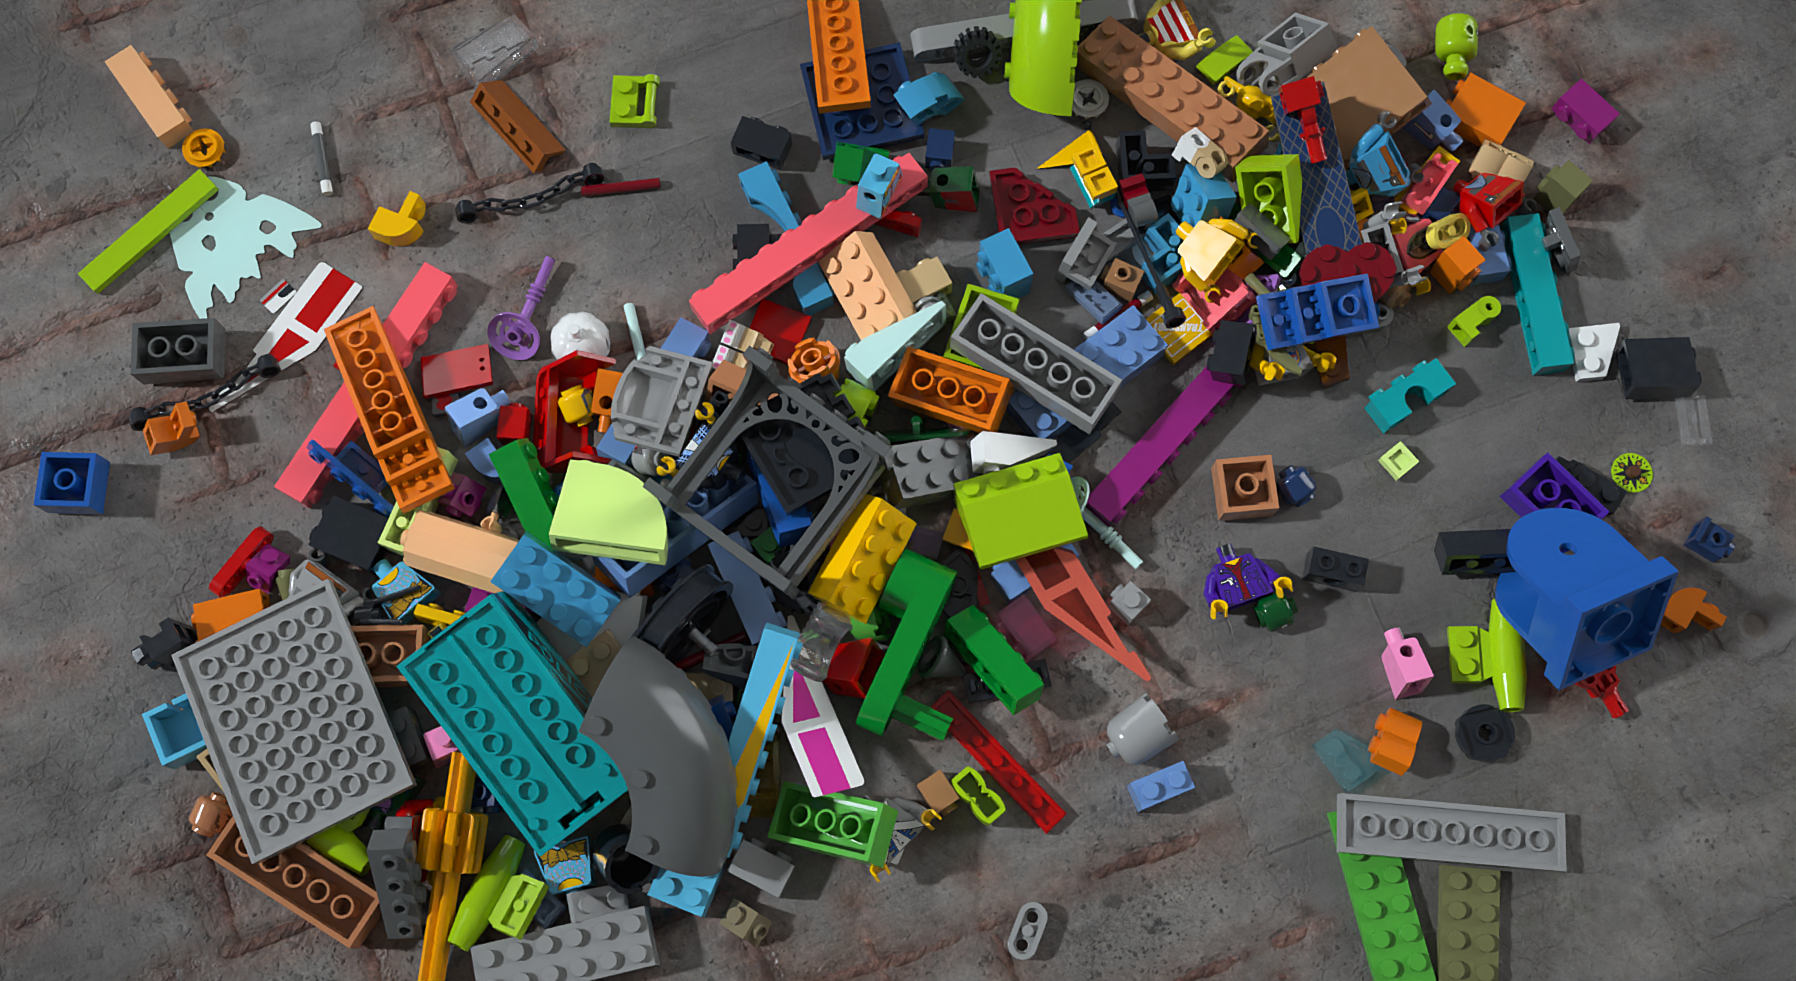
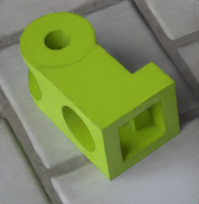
M1482 297L1454 318L1447 328L1465 347L1479 335L1480 332L1477 330L1479 326L1488 325L1497 317L1501 311V304L1495 297Z

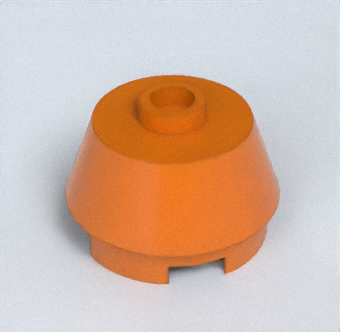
M809 338L794 347L796 349L791 359L788 358L791 378L801 383L818 373L822 377L832 373L835 380H838L840 374V353L830 341H816L815 338Z

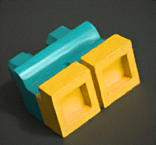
M1095 144L1072 154L1071 160L1074 165L1070 167V170L1090 209L1114 199L1118 185L1108 166L1106 167V162L1097 145Z

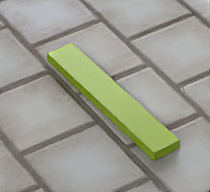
M200 169L197 170L77 274L94 292L99 294L219 189Z

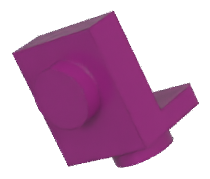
M266 544L246 563V581L253 588H260L266 593H270L273 590V580L278 576V571L284 570L290 564V556Z

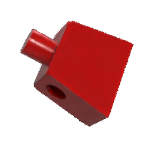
M873 638L835 645L827 661L818 663L817 677L822 679L831 692L836 695L865 698L885 654Z

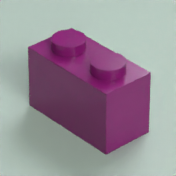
M1580 79L1564 93L1551 109L1559 120L1569 125L1575 131V134L1579 138L1584 139L1588 144L1603 133L1620 115L1583 79Z

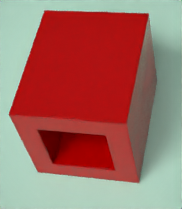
M520 403L500 406L496 437L502 445H507L515 440L528 438L530 442L533 415L528 407Z

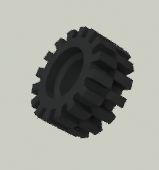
M974 26V31H970V28L965 29L967 34L963 35L961 32L958 35L960 40L955 39L953 54L960 71L963 70L966 76L971 74L972 78H977V74H980V77L983 78L986 71H988L989 75L992 74V67L997 69L999 66L997 61L1002 59L1000 54L1002 50L997 38L991 30L988 32L986 27H982V30H980L978 26ZM977 44L984 45L987 48V52L983 58L972 60L968 57V51L972 46Z

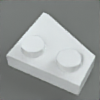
M1619 323L1569 328V345L1573 347L1575 353L1572 367L1576 382L1601 380L1606 377L1620 329Z

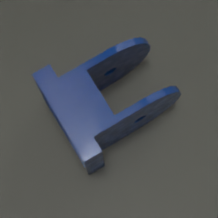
M1547 508L1537 510L1523 516L1513 525L1509 532L1506 550L1508 559L1516 572L1500 574L1495 589L1496 604L1503 617L1547 662L1544 675L1558 690L1652 649L1679 572L1663 556L1649 561L1608 523L1596 516L1574 509ZM1560 549H1570L1575 554L1566 555Z

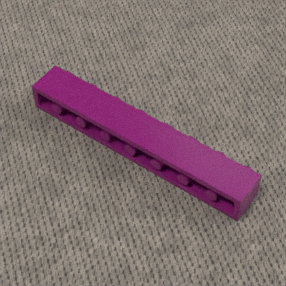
M1206 366L1089 495L1085 507L1108 527L1112 522L1117 525L1127 514V511L1124 509L1131 502L1135 505L1145 494L1142 489L1149 482L1153 485L1163 474L1160 469L1165 463L1170 466L1180 455V452L1177 450L1183 443L1188 446L1198 435L1195 430L1200 424L1205 427L1215 416L1212 411L1218 405L1223 407L1232 397V394L1229 392L1235 386L1240 388L1242 385L1213 381L1211 373L1207 370Z

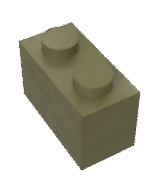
M1568 160L1562 167L1556 165L1545 176L1546 178L1537 186V189L1540 191L1534 200L1548 212L1560 207L1562 214H1564L1593 180Z

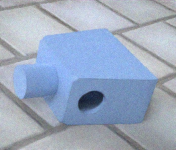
M480 388L447 405L445 410L450 428L462 445L467 447L498 425L500 406H507L511 402L503 390L489 396L484 388Z

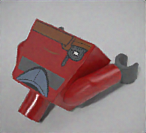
M1481 173L1470 183L1463 180H1458L1455 183L1453 191L1460 196V211L1466 215L1476 233L1480 232L1482 238L1479 240L1478 246L1482 251H1488L1499 240L1498 234L1494 231H1488L1487 227L1493 229L1515 210L1518 216L1532 214L1536 209L1537 203L1535 200L1524 198L1523 181Z

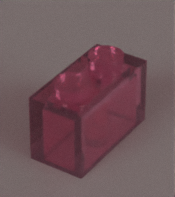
M1025 594L996 615L998 622L995 625L1005 637L1007 635L1014 643L1012 645L1013 650L1019 652L1027 662L1037 658L1055 645L1058 640Z

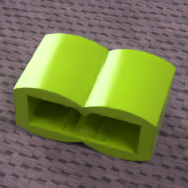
M967 766L952 779L951 785L963 802L970 804L972 813L982 824L990 826L1006 811L1001 798L994 791L986 788L984 779L975 769Z

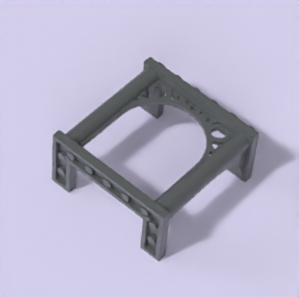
M749 346L743 353V357L748 365L739 389L728 407L666 489L650 477L642 487L794 600L800 592L797 586L885 469L890 471L896 462L890 441L879 432L873 435L859 426H856L855 429L846 423L848 419L842 413L835 409L831 413L823 407L825 402L817 395L811 393L808 396L800 390L803 386L791 377H788L786 380L778 373L780 370L776 367L777 364L772 360L773 357L767 351L760 347L756 351ZM774 393L782 398V408L777 413L771 412L768 408V398ZM789 400H791L794 409L798 407V413L791 414L787 411ZM760 402L764 413L761 416H755L753 413L759 410L756 406ZM787 420L811 429L826 444L833 460L834 484L826 505L776 571L687 507L686 504L732 443L744 431L762 422ZM814 421L820 422V426L818 428H814L812 426V423ZM838 437V441H847L849 443L836 447L832 444V439ZM851 449L859 453V459L852 464H844L839 461V455L845 450ZM843 470H855L852 476L848 473V478L846 481H844L841 478V472Z

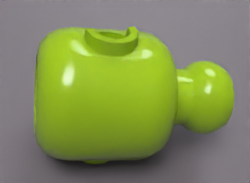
M1454 13L1444 16L1436 24L1435 54L1439 60L1446 63L1443 68V74L1446 79L1452 81L1462 80L1468 74L1469 68L1466 62L1473 60L1477 56L1478 23L1474 17L1468 14Z

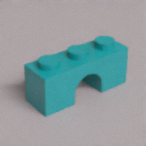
M1437 358L1429 363L1426 360L1420 362L1412 369L1414 373L1407 377L1404 374L1400 375L1390 383L1392 387L1386 391L1380 388L1368 397L1370 402L1364 409L1383 434L1405 421L1412 413L1405 402L1406 394L1419 396L1428 406L1448 393L1456 385Z

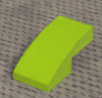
M1236 35L1211 52L1196 67L1214 85L1223 80L1225 76H1230L1232 71L1253 51Z

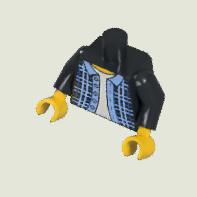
M708 402L702 403L708 410L707 416L702 415L698 409L695 410V416L699 420H707V425L702 423L676 462L669 456L661 459L662 462L668 465L669 469L665 470L663 467L658 466L656 470L659 475L666 476L669 474L671 479H673L719 419L718 416H713L714 407ZM736 441L732 443L697 491L709 490L710 488L719 490L727 479L737 485L743 481L746 470L737 465L740 457L737 452L738 444Z

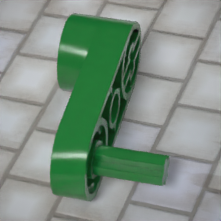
M905 549L889 578L879 604V610L900 619L901 622L862 704L856 720L857 726L882 737L892 719H895L943 742L953 718L905 696L904 693L941 616L944 605L950 596L958 571L909 549Z

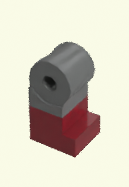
M1143 174L1120 180L1121 196L1134 225L1138 228L1157 222V210L1146 187V180Z

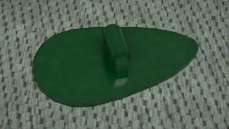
M919 413L911 419L913 429L880 432V434L889 441H909L970 434V429L925 428L926 417L924 414Z

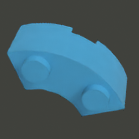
M938 72L922 77L912 83L911 81H906L898 88V92L894 94V97L907 115L917 125L933 116H946L965 101V98L946 74Z

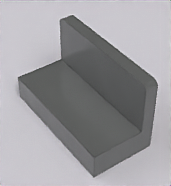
M1251 203L1242 209L1234 220L1248 228L1249 233L1255 232L1257 234L1252 236L1250 242L1252 245L1257 246V249L1270 261L1290 240L1283 231Z

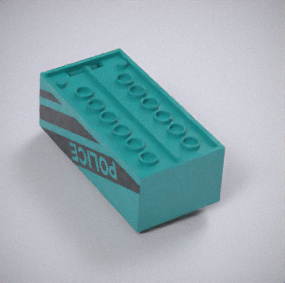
M497 592L487 596L396 666L540 857L628 790L619 768L607 752L589 737L578 732L593 697L522 603L506 592Z

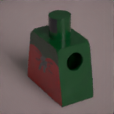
M973 166L934 168L931 180H928V188L917 195L931 196L934 206L939 209L978 212L980 186Z

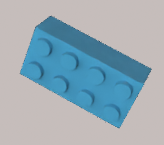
M528 531L524 533L490 581L585 647L590 644L621 599L620 594L559 552L552 550L550 546Z

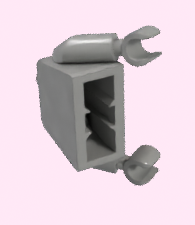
M1401 201L1386 204L1384 211L1368 219L1363 225V230L1360 231L1362 244L1365 242L1377 244L1385 248L1394 258L1397 270L1394 281L1389 288L1407 284L1415 285L1427 280V277L1422 278L1419 274V269L1424 268L1423 265H1418L1406 271L1403 270L1388 225L1392 219L1405 217L1406 211H1398L1399 205L1403 203Z

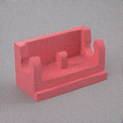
M1435 154L1433 159L1428 160L1420 172L1424 175L1423 181L1420 183L1413 182L1401 199V202L1423 215L1458 165L1456 161L1450 160L1447 164H1443L1440 162L1441 154Z

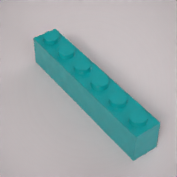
M1539 213L1507 217L1499 228L1505 235L1504 247L1506 255H1509L1511 258L1512 266L1509 273L1532 375L1565 372L1574 364L1575 353L1573 347L1569 345V327L1567 322L1564 321L1562 314L1563 301L1558 296L1556 289L1557 275L1552 271L1550 263L1551 250L1545 251L1542 245V238L1546 234L1545 225L1541 222Z

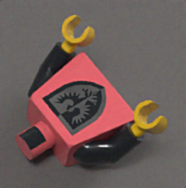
M1406 213L1405 217L1392 219L1388 224H1391L1390 231L1403 270L1406 271L1418 265L1424 266V268L1419 269V274L1422 278L1427 277V280L1411 285V287L1416 286V295H1421L1431 290L1428 276L1433 268V264L1436 262V258L1442 254L1443 249H1432L1426 241V231L1432 223L1430 219H1420L1416 214Z

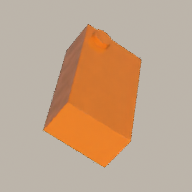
M907 346L888 397L896 406L922 413L977 433L982 431L997 433L1014 387L1009 378Z

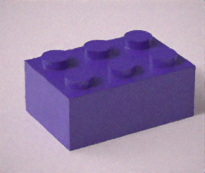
M1548 452L1499 496L1521 518L1531 512L1547 508L1574 509L1596 516L1601 520L1609 513ZM1560 549V551H1561L1563 554H1564L1565 552H1567V551L1570 550V549Z

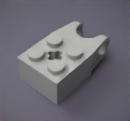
M1295 12L1257 42L1259 47L1239 65L1236 74L1237 81L1244 86H1254L1259 83L1261 93L1268 96L1279 93L1278 88L1281 85L1295 82L1305 77L1315 66L1327 60L1338 49L1330 24ZM1251 67L1252 75L1245 81L1244 73ZM1268 80L1275 82L1270 89H1267Z

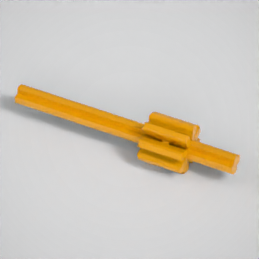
M452 751L444 808H426L423 811L416 862L421 864L422 869L434 870L418 981H445L450 943L447 940L454 923L461 874L479 873L482 867L489 817L480 812L470 811L476 772L461 752Z

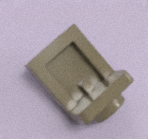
M734 898L719 924L749 943L759 946L760 942L766 937L772 921Z

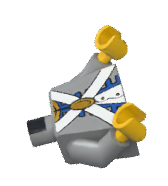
M867 795L863 797V799L871 800ZM898 797L892 800L886 798L882 802L899 812L884 867L879 868L867 865L877 882H880L878 878L880 871L885 870L888 875L891 874L887 865L924 829V825L931 831L935 829L930 825V821L935 817L941 820L942 817L933 809L923 807L915 801Z

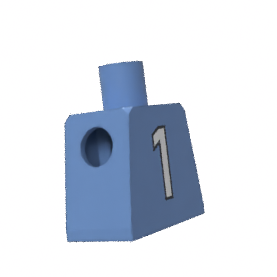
M1433 90L1427 95L1432 105L1402 128L1428 149H1433L1442 142L1453 152L1463 142V139L1453 131L1461 122V119L1443 98Z

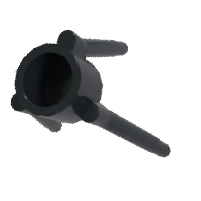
M416 585L376 599L364 600L363 606L355 608V626L401 625L403 622L400 619H382L381 609L376 608L375 605L419 591L421 586Z

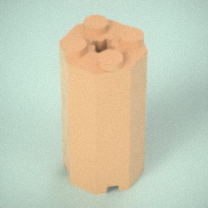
M419 510L416 513L414 522L409 527V530L405 529L400 539V544L404 546L403 562L406 566L492 593L503 591L490 581L519 542V539L423 510Z

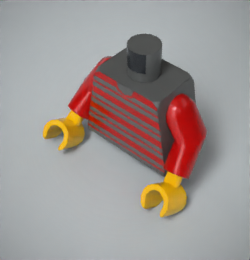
M440 796L434 802L432 799H417L404 802L396 811V815L386 817L384 830L409 829L411 840L416 841L418 851L423 811L426 808H444L445 797ZM422 869L421 882L427 880L429 885L432 886L434 870L429 872Z

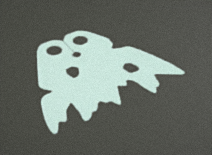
M209 176L208 178L219 189L218 196L212 201L204 202L193 212L192 218L189 221L181 222L170 232L179 269L193 272L186 280L185 289L200 319L207 318L206 309L213 307L211 297L213 284L224 294L229 303L233 302L235 292L239 289L241 277L249 278L254 276L258 279L261 278L256 254L264 253L265 245H272L286 256L293 258V250L296 249L297 245L291 233L321 228L322 224L302 210L265 194L246 201V192L242 186L222 178ZM208 212L214 215V218L210 221L205 220V214ZM267 220L274 223L276 229L270 234L263 233L259 229L262 221ZM207 235L214 236L216 246L213 251L206 249L201 242Z

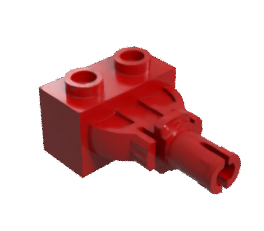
M1311 76L1281 85L1278 91L1284 114L1298 113L1303 133L1299 134L1300 139L1302 138V141L1305 140L1311 164L1326 160L1327 156L1322 139L1325 127L1319 128L1314 107L1320 104V98L1324 97L1321 81H1315V77Z
M1616 665L1575 683L1578 687L1586 689L1591 698L1600 697L1612 718H1618L1629 711L1617 691L1620 679L1616 674Z

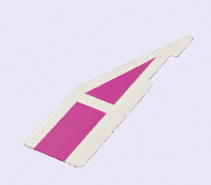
M788 616L787 629L799 632L798 642L804 643L794 616ZM801 649L798 660L792 658L789 669L795 671L790 687L784 686L783 697L786 699L782 709L781 722L811 795L819 797L862 786L864 784L863 776L823 683L820 679H814Z

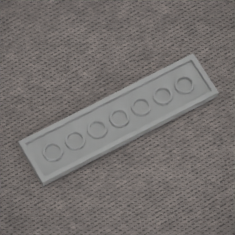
M1339 793L1337 794V853L1567 872L1565 813Z

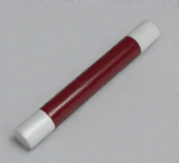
M1148 290L1124 305L1121 310L1103 325L1099 322L1082 333L1084 339H1089L1134 305L1137 309L1141 308L1153 300L1152 294Z

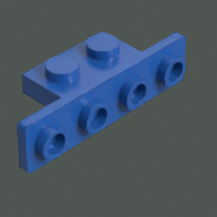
M312 439L306 447L309 450L308 455L315 462L326 464L331 469L330 473L340 482L345 480L353 487L352 492L362 500L367 498L375 505L373 509L378 514L390 517L394 506L379 495L388 483L380 464L352 440L336 457L331 455L315 440Z

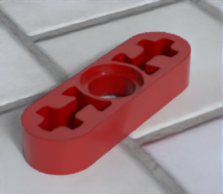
M262 526L255 528L211 580L209 590L219 598L228 596L245 577L246 563L266 544L271 545L274 535Z

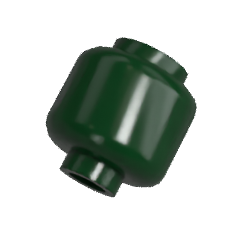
M1276 592L1261 597L1257 602V607H1254L1261 628L1266 627L1270 632L1293 625L1295 620L1294 614L1298 613L1293 597L1287 598L1284 594L1283 598H1279Z

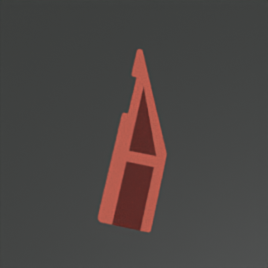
M1059 546L1015 559L1045 610L1145 681L1151 680V676L1136 652L1132 651L1129 653L1112 627L1107 618L1111 614L1109 608L1073 550Z

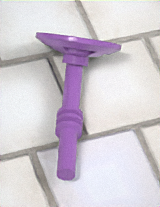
M545 256L535 282L530 285L532 289L528 290L530 294H526L527 301L520 315L512 312L500 313L488 325L487 334L491 345L496 351L507 358L525 360L532 357L539 348V333L529 320L537 303L541 302L539 298H543L542 292L546 291L544 286L555 263L553 258ZM501 321L503 323L500 327V334L497 335L496 327L498 322ZM506 325H507V326L510 327V328H509L508 331L505 333V327H506ZM525 334H527L526 340L523 339ZM531 334H533V345L529 347L528 344L531 341ZM508 341L513 345H517L520 347V351L510 349L503 343Z

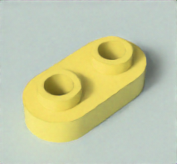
M1457 213L1431 223L1426 231L1428 245L1435 250L1445 249L1461 237L1465 236L1467 238L1470 233V221L1465 214Z

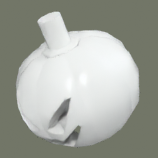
M568 313L552 329L550 336L551 346L556 360L576 350L606 357L609 354V330L601 320L591 313Z

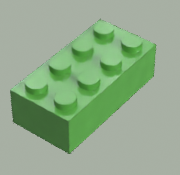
M784 781L768 838L784 845L883 868L899 811L885 803L836 792L813 797L808 786Z

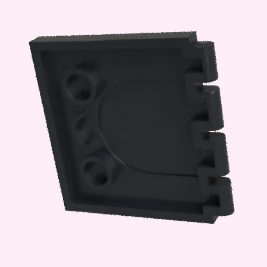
M818 373L800 383L803 386L800 389L808 396L811 393L817 395L825 402L823 407L831 413L835 409L847 419L856 413L845 394L834 397L842 389L832 373L824 377ZM780 395L768 400V408L773 413L779 412L782 408V398ZM789 400L787 411L791 414L798 413V407L794 409L791 400ZM758 405L756 407L759 410L753 413L755 416H761L764 413L761 405ZM858 416L846 421L854 429L856 426H859L867 431ZM770 420L750 427L739 436L786 516L795 513L832 492L834 484L833 460L826 444L811 429L793 421ZM814 421L812 423V426L814 428H818L820 426V422ZM838 437L832 439V444L836 447L849 443L847 441H838ZM851 449L845 450L839 455V461L844 464H852L859 459V453ZM843 470L841 472V478L844 481H846L848 478V473L852 476L855 470Z

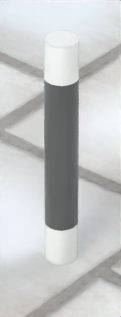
M312 122L310 126L322 195L331 196L333 190L321 123Z

